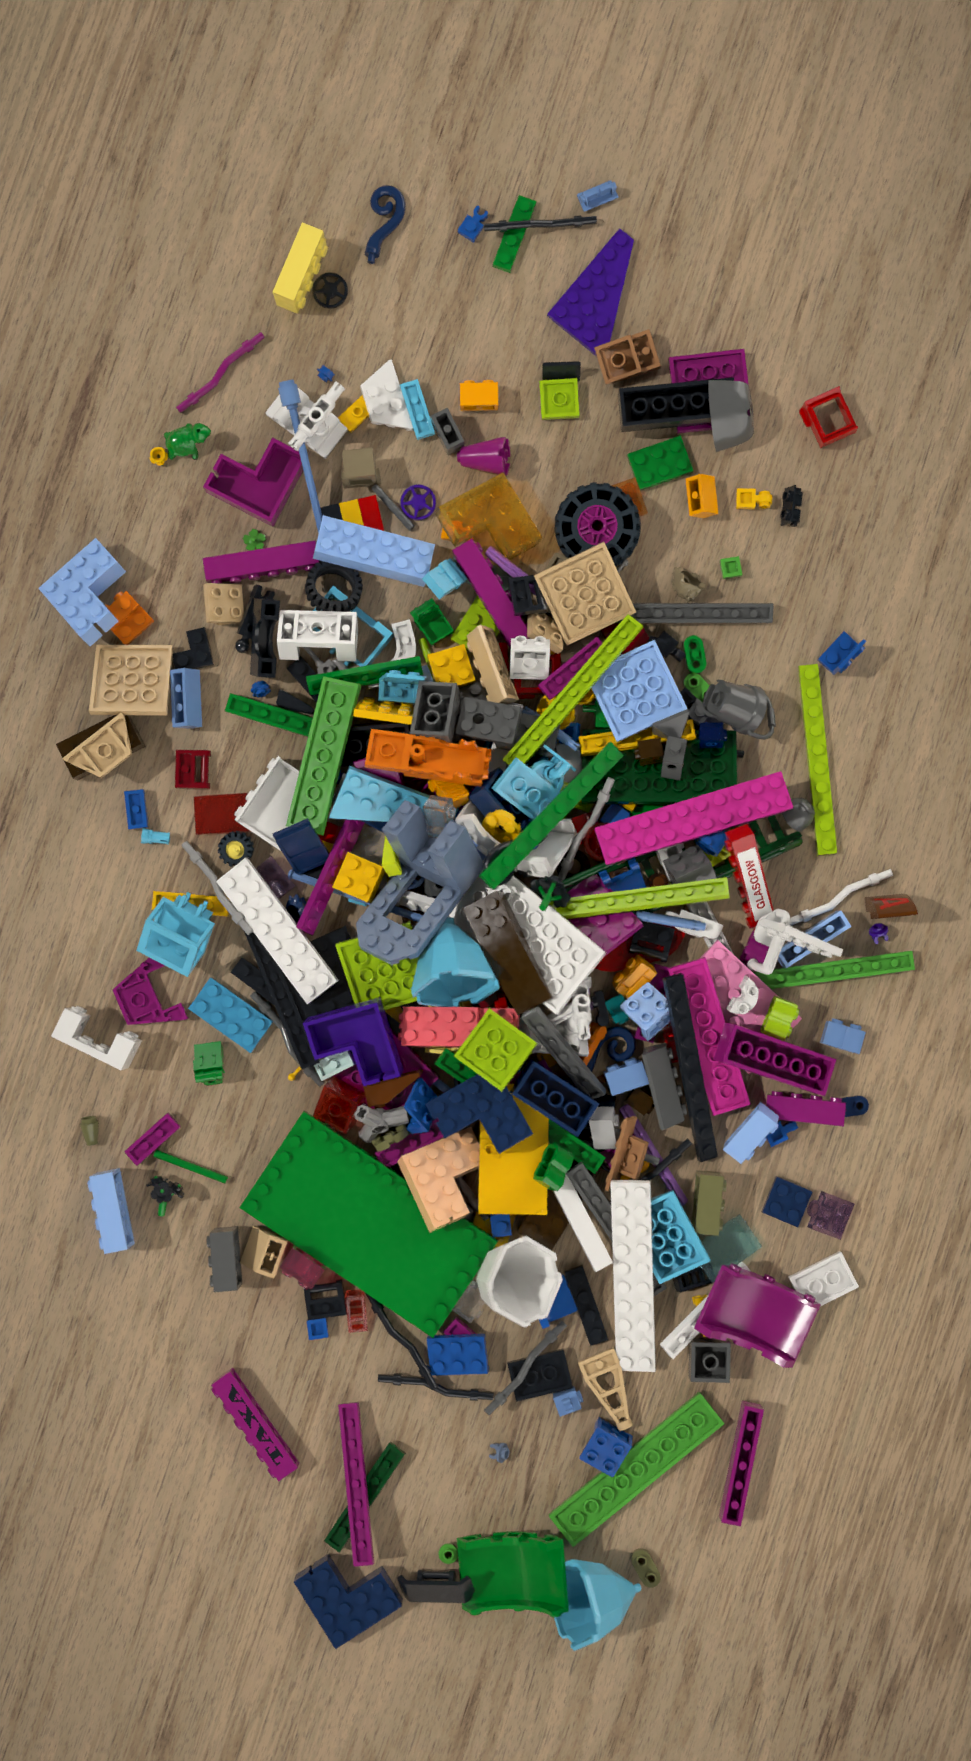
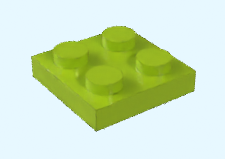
M577 378L539 381L541 420L579 418Z

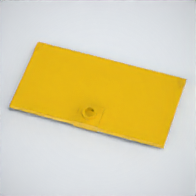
M514 1084L507 1085L509 1092L514 1086ZM512 1095L533 1134L505 1151L498 1153L480 1121L478 1214L547 1215V1188L534 1180L533 1176L541 1162L543 1152L548 1146L549 1118Z

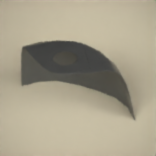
M708 380L710 416L716 452L748 441L754 434L753 404L749 385L741 381ZM747 410H750V416L747 415Z

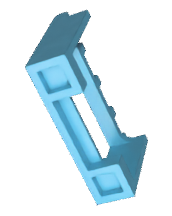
M332 586L324 596L328 600H332V598L337 601L348 599L335 586ZM356 606L354 610L350 611L357 612L359 619L383 637V640L363 664L357 659L353 661L361 667L371 665L394 635L379 621L376 622ZM317 627L313 628L315 632L321 631ZM331 648L329 652L334 654L336 648ZM345 661L344 664L348 666L352 661Z

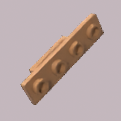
M636 1116L625 1118L621 1123L620 1137L616 1141L615 1155L611 1159L610 1173L606 1178L605 1190L608 1192L611 1191V1180H620L622 1174L634 1180L639 1179L649 1142L633 1136L637 1121Z

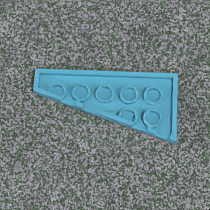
M349 766L329 818L388 822L403 801L406 800L420 806L428 824L447 825L450 820H454L458 808L448 812L445 807L440 806L438 799L433 796Z

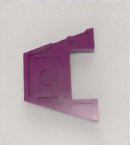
M150 957L112 989L127 1025L189 1019L182 1003L163 1010L148 974L165 965Z

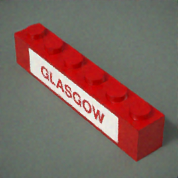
M745 824L725 832L727 840L724 843L727 851L731 853L729 861L731 866L735 868L733 876L736 883H739L737 891L740 898H743L744 901L741 903L744 913H747L748 916L745 918L747 926L755 931L759 919L774 911L754 833Z

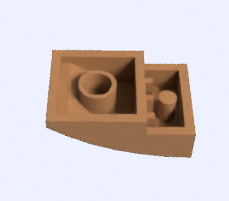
M649 329L594 347L606 385L662 368Z

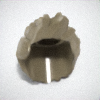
M674 567L672 588L679 597L686 599L687 603L693 602L705 590V583H701L699 580L700 576L696 573L691 574L681 567Z

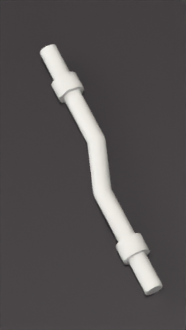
M891 869L878 874L873 873L868 875V878L847 885L829 903L809 911L806 909L801 911L800 914L791 917L790 926L802 921H810L812 917L833 910L853 891L869 885L874 886L879 884V881L892 877Z

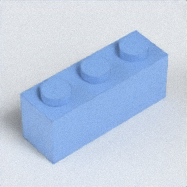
M760 1102L726 1140L723 1150L740 1164L745 1159L749 1160L755 1153L754 1149L757 1146L761 1147L765 1143L768 1133L772 1134L778 1128L779 1116Z

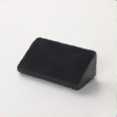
M543 362L542 380L577 378V382H579L581 362Z

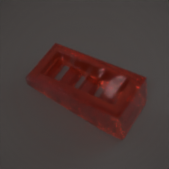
M361 1289L345 1291L349 1333L368 1331L365 1292ZM360 1305H362V1308H351V1307H350V1306H360ZM352 1314H362V1315H363V1316H353V1317H351ZM363 1321V1324L352 1325V1322Z

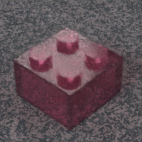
M294 1245L279 1268L282 1269L281 1272L285 1276L297 1279L298 1284L303 1288L308 1289L309 1287L312 1289L326 1269V1266Z

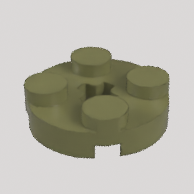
M406 1124L399 1125L395 1129L394 1127L389 1128L388 1131L384 1132L385 1135L383 1137L378 1136L371 1142L377 1152L391 1147V1144L403 1140L410 1133L407 1130Z

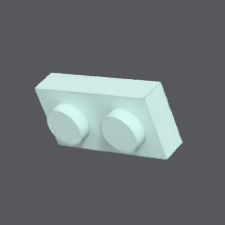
M349 1050L328 1056L320 1060V1063L314 1065L321 1081L355 1065L356 1062Z

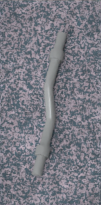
M607 778L603 789L599 791L598 801L590 819L575 836L566 858H563L562 868L558 875V878L562 881L565 880L568 871L573 867V859L581 841L597 823L605 802H608L610 798V790L615 781L613 778Z
M185 841L181 846L189 854V859L194 864H197L209 878L218 900L231 914L232 920L236 925L239 924L247 935L251 934L253 929L245 921V916L238 912L226 898L223 890L216 882L218 880L217 876L204 862L203 856L199 851H195L188 841Z

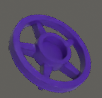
M412 485L401 496V508L408 518L417 521L424 520L434 512L436 498L428 487ZM421 488L427 492L420 495L416 494L414 489ZM412 491L413 497L411 501L404 502L406 494ZM429 494L433 498L432 508L426 504L425 500ZM404 505L412 506L415 510L414 516L405 510ZM424 508L430 510L428 514L417 517L418 511Z

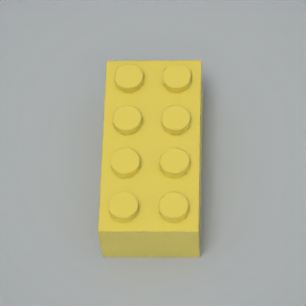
M302 222L273 290L277 306L297 314L300 308L303 309L306 302L307 291L310 292L313 286L312 279L314 274H318L321 266L320 260L326 256L328 250L322 230Z

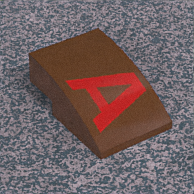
M907 894L865 897L866 912H870L871 919L918 915L914 902Z

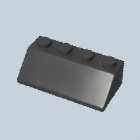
M667 1043L645 1047L642 1057L660 1129L665 1130L685 1121V1115L688 1114L685 1103L681 1102L680 1096H683L681 1084L677 1085L676 1082L678 1071L676 1066H672L671 1059H674L672 1048H668Z

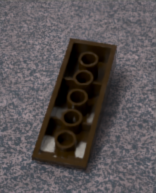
M496 890L464 907L463 910L478 943L517 1015L552 999V994L504 892Z
M580 1134L578 1136L580 1138L593 1142V1140L586 1135ZM594 1149V1150H596L597 1152L601 1153V1152L604 1151L605 1149ZM574 1159L571 1168L578 1164ZM600 1166L595 1174L589 1169L587 1170L595 1180L602 1167ZM575 1188L580 1200L583 1201V1198ZM547 1189V1215L526 1214L517 1228L518 1233L531 1238L551 1251L569 1224L553 1190Z

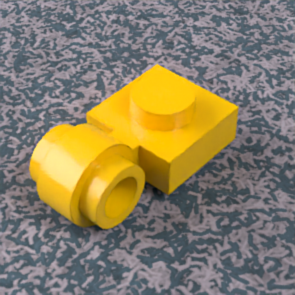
M736 489V509H755L756 503L759 505V508L767 509L772 504L770 491H760L759 495H756V489Z

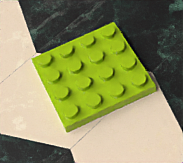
M410 921L400 924L410 930H413ZM358 937L336 943L337 952L355 1004L381 997L384 1010L417 1001V998L412 996L411 989L419 957L411 960L406 958L399 960L397 964L390 965L363 951L359 946Z

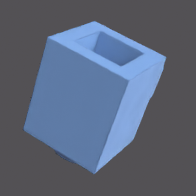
M575 1386L571 1389L553 1393V1399L560 1417L582 1409L581 1403L584 1401L580 1390L576 1391Z

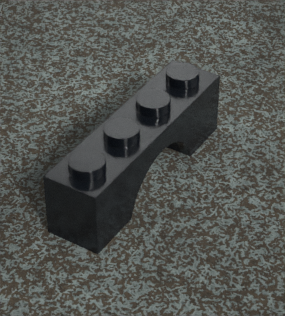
M254 598L250 675L276 678L277 658L273 651V631L275 624L279 620L280 600Z

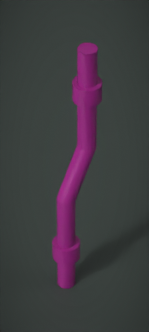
M259 332L250 340L244 341L240 348L223 360L212 380L195 393H190L186 400L176 406L177 410L182 413L189 406L197 404L201 397L218 385L229 365L246 352H251L254 346L265 338L264 335Z

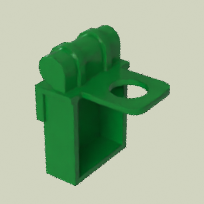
M432 598L409 612L416 626L424 634L432 647L454 633L439 605H436Z
M221 1041L194 1045L193 1071L196 1083L202 1082L206 1086L223 1083V1073L225 1071Z

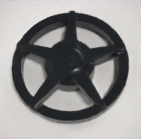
M324 273L315 280L312 292L315 301L320 306L332 309L339 307L345 302L348 295V287L340 275ZM326 277H335L338 280L332 283L328 282ZM323 279L325 283L323 288L316 290L317 284ZM341 282L345 287L344 295L338 292L337 289ZM316 294H323L326 297V304L322 303ZM336 296L342 298L335 304H329L330 299Z

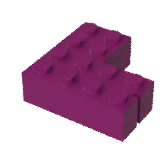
M272 437L255 471L220 454L213 467L215 474L210 473L203 488L206 493L274 527L303 472L299 451Z

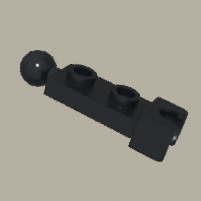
M257 584L252 589L250 600L237 630V634L242 635V638L237 640L235 648L242 654L248 652L250 649L248 641L249 639L252 640L254 598L273 599L275 596V592L269 590L262 596V586Z

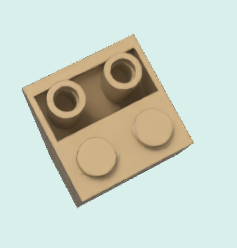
M253 1226L240 1263L256 1273L274 1279L278 1273L289 1241L279 1234Z

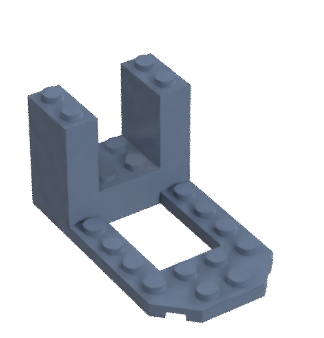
M406 800L403 801L382 829L397 858L400 860L402 874L391 876L356 923L360 948L390 965L397 964L399 960L406 958L411 960L419 957L483 870V861L466 827L450 820L440 835L433 833L420 806ZM419 875L444 888L413 930H410L386 917Z

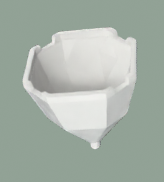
M527 1236L520 1237L489 1251L477 1272V1283L481 1299L493 1311L522 1327L531 1325L530 1323L537 1319L548 1317L562 1283L561 1273L557 1271L555 1263L557 1261L556 1253Z

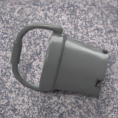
M719 679L716 680L719 683L709 686L703 700V704L707 705V710H704L707 716L731 726L734 731L740 734L763 740L772 736L774 727H776L775 710L766 692L761 687L744 684L743 686ZM767 710L769 732L765 735L754 733L764 719Z

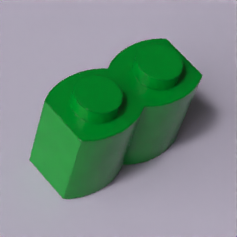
M549 1144L543 1152L541 1162L534 1172L533 1179L549 1190L558 1191L564 1184L565 1175L572 1166L574 1156L559 1145Z

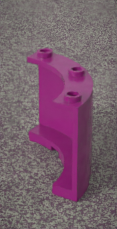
M731 1263L730 1266H721L694 1329L708 1338L723 1341L730 1338L734 1344L748 1350L753 1347L762 1351L761 1356L781 1367L793 1368L821 1304L815 1301L816 1298L807 1293L803 1295L776 1282L775 1278L768 1274L761 1276Z

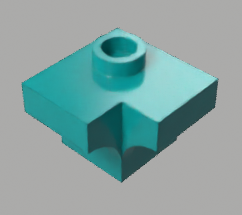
M621 994L605 1001L612 1021L615 1024L619 1023V1025L630 1020L629 1016L620 1008V1005L625 1002Z

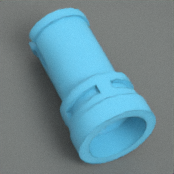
M143 828L141 835L142 844L161 843L169 845L170 832H156Z

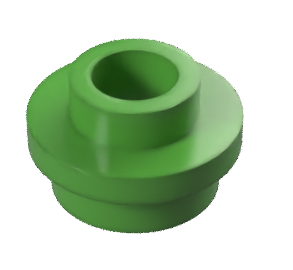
M450 1543L442 1545L439 1549L440 1560L445 1564L454 1563L458 1557L457 1548ZM449 1551L452 1553V1556L446 1557L445 1553Z

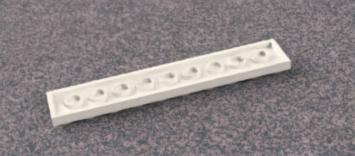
M611 1180L616 1354L622 1371L655 1372L651 1181Z

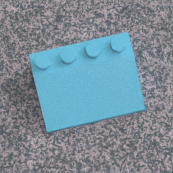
M672 1190L651 1198L653 1273L659 1284L710 1262L711 1259L675 1192Z

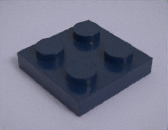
M776 1176L761 1212L799 1227L812 1191Z

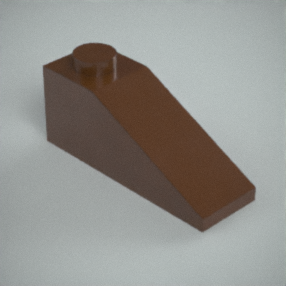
M419 1069L402 1073L399 1077L385 1081L382 1078L380 1082L363 1086L368 1107L374 1106L375 1109L385 1107L386 1103L420 1077L423 1070Z

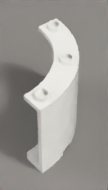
M469 799L455 821L457 824L466 827L471 839L478 845L477 849L487 856L490 850L500 844V842L483 828L482 822L485 817ZM562 819L548 833L545 840L514 868L515 872L521 870L527 872L529 876L551 877L578 834L572 820Z

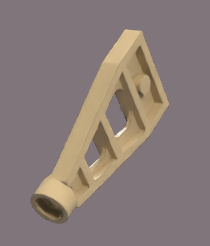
M614 1347L578 1361L586 1383L616 1422L618 1430L623 1431L630 1428L633 1423L628 1413L622 1367ZM610 1371L614 1374L615 1385L613 1388L604 1390L598 1384L597 1376ZM618 1392L621 1406L612 1408L607 1400V1396Z

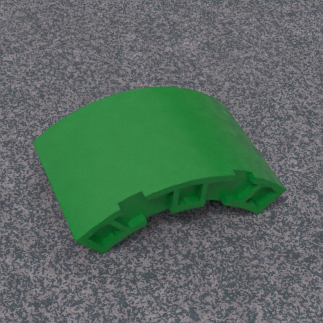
M518 1531L493 1532L491 1537L481 1538V1534L457 1538L460 1580L468 1576L472 1580L475 1590L472 1599L467 1603H462V1609L470 1613V1615H480L484 1611L513 1609L514 1611L532 1610L548 1614L551 1617H560L562 1613L569 1612L562 1538L548 1534L544 1535V1537H537L535 1532Z

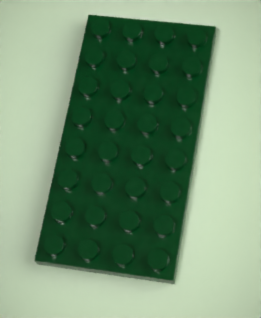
M583 729L582 736L612 731L603 729ZM695 730L696 739L687 741L680 780L661 777L663 763L640 766L639 760H635L634 749L622 750L620 752L624 756L582 798V804L597 803L599 791L603 789L608 777L613 778L615 781L610 790V798L605 804L671 805L737 785V732L734 730ZM662 744L663 754L665 753L666 744ZM596 755L583 756V757H582V769H583ZM675 765L668 766L670 768H677Z

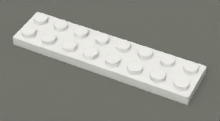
M244 858L216 881L238 912L245 916V921L253 929L255 935L307 1004H310L339 981L303 931L296 928L297 923L248 858Z

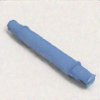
M527 706L522 710L524 714L540 716V714L532 711ZM559 729L557 739L564 743L565 746L568 745L573 750L578 751L581 745Z
M644 911L636 912V917L640 921L697 931H704L706 923Z

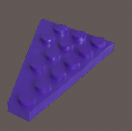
M620 228L547 313V317L596 357L594 347L608 343L611 340L634 239Z

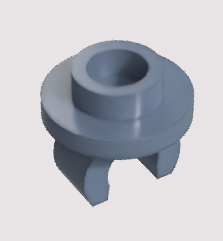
M493 1443L490 1445L491 1448L496 1449V1454H490L489 1458L496 1459L499 1463H503L508 1459L510 1451L506 1443Z

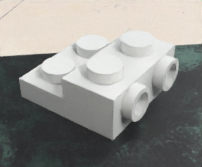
M517 636L515 639L511 638L510 679L545 680L549 676L550 639H546L543 636H537L535 639H527L525 636Z

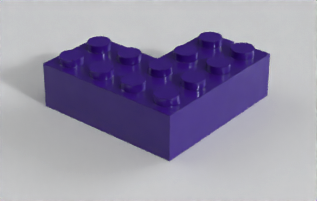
M381 997L311 1016L303 1022L314 1059L352 1050L363 1086L380 1082L382 1078L385 1081L399 1077L404 1071Z

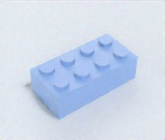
M120 1168L98 1172L89 1177L88 1189L93 1194L91 1205L97 1215L95 1225L96 1229L100 1230V1249L104 1250V1254L127 1250L135 1242Z

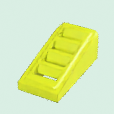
M385 836L382 867L389 877L401 875L400 860Z

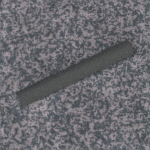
M378 484L371 488L409 531L415 527Z

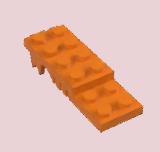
M371 729L365 767L402 772L404 776L482 787V781L488 779L489 762H491L492 754L491 749L478 747L474 740L467 742L461 739L459 744H454L440 738L435 739V737L428 738L413 734Z

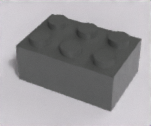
M419 681L410 734L428 738L435 737V739L440 738L448 743H453L461 696L457 683Z
M238 1226L214 1228L209 1233L210 1236H207V1247L211 1249V1256H208L209 1268L212 1267L210 1287L214 1288V1292L237 1291L243 1284Z

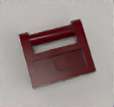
M176 750L175 788L210 789V783H208L210 750ZM196 757H201V782H195Z

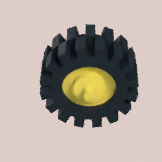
M232 831L226 834L218 844L219 858L224 860V864L228 863L230 867L236 866L244 858L250 860L254 852L253 841L251 842V837H247L245 832L240 833V831Z

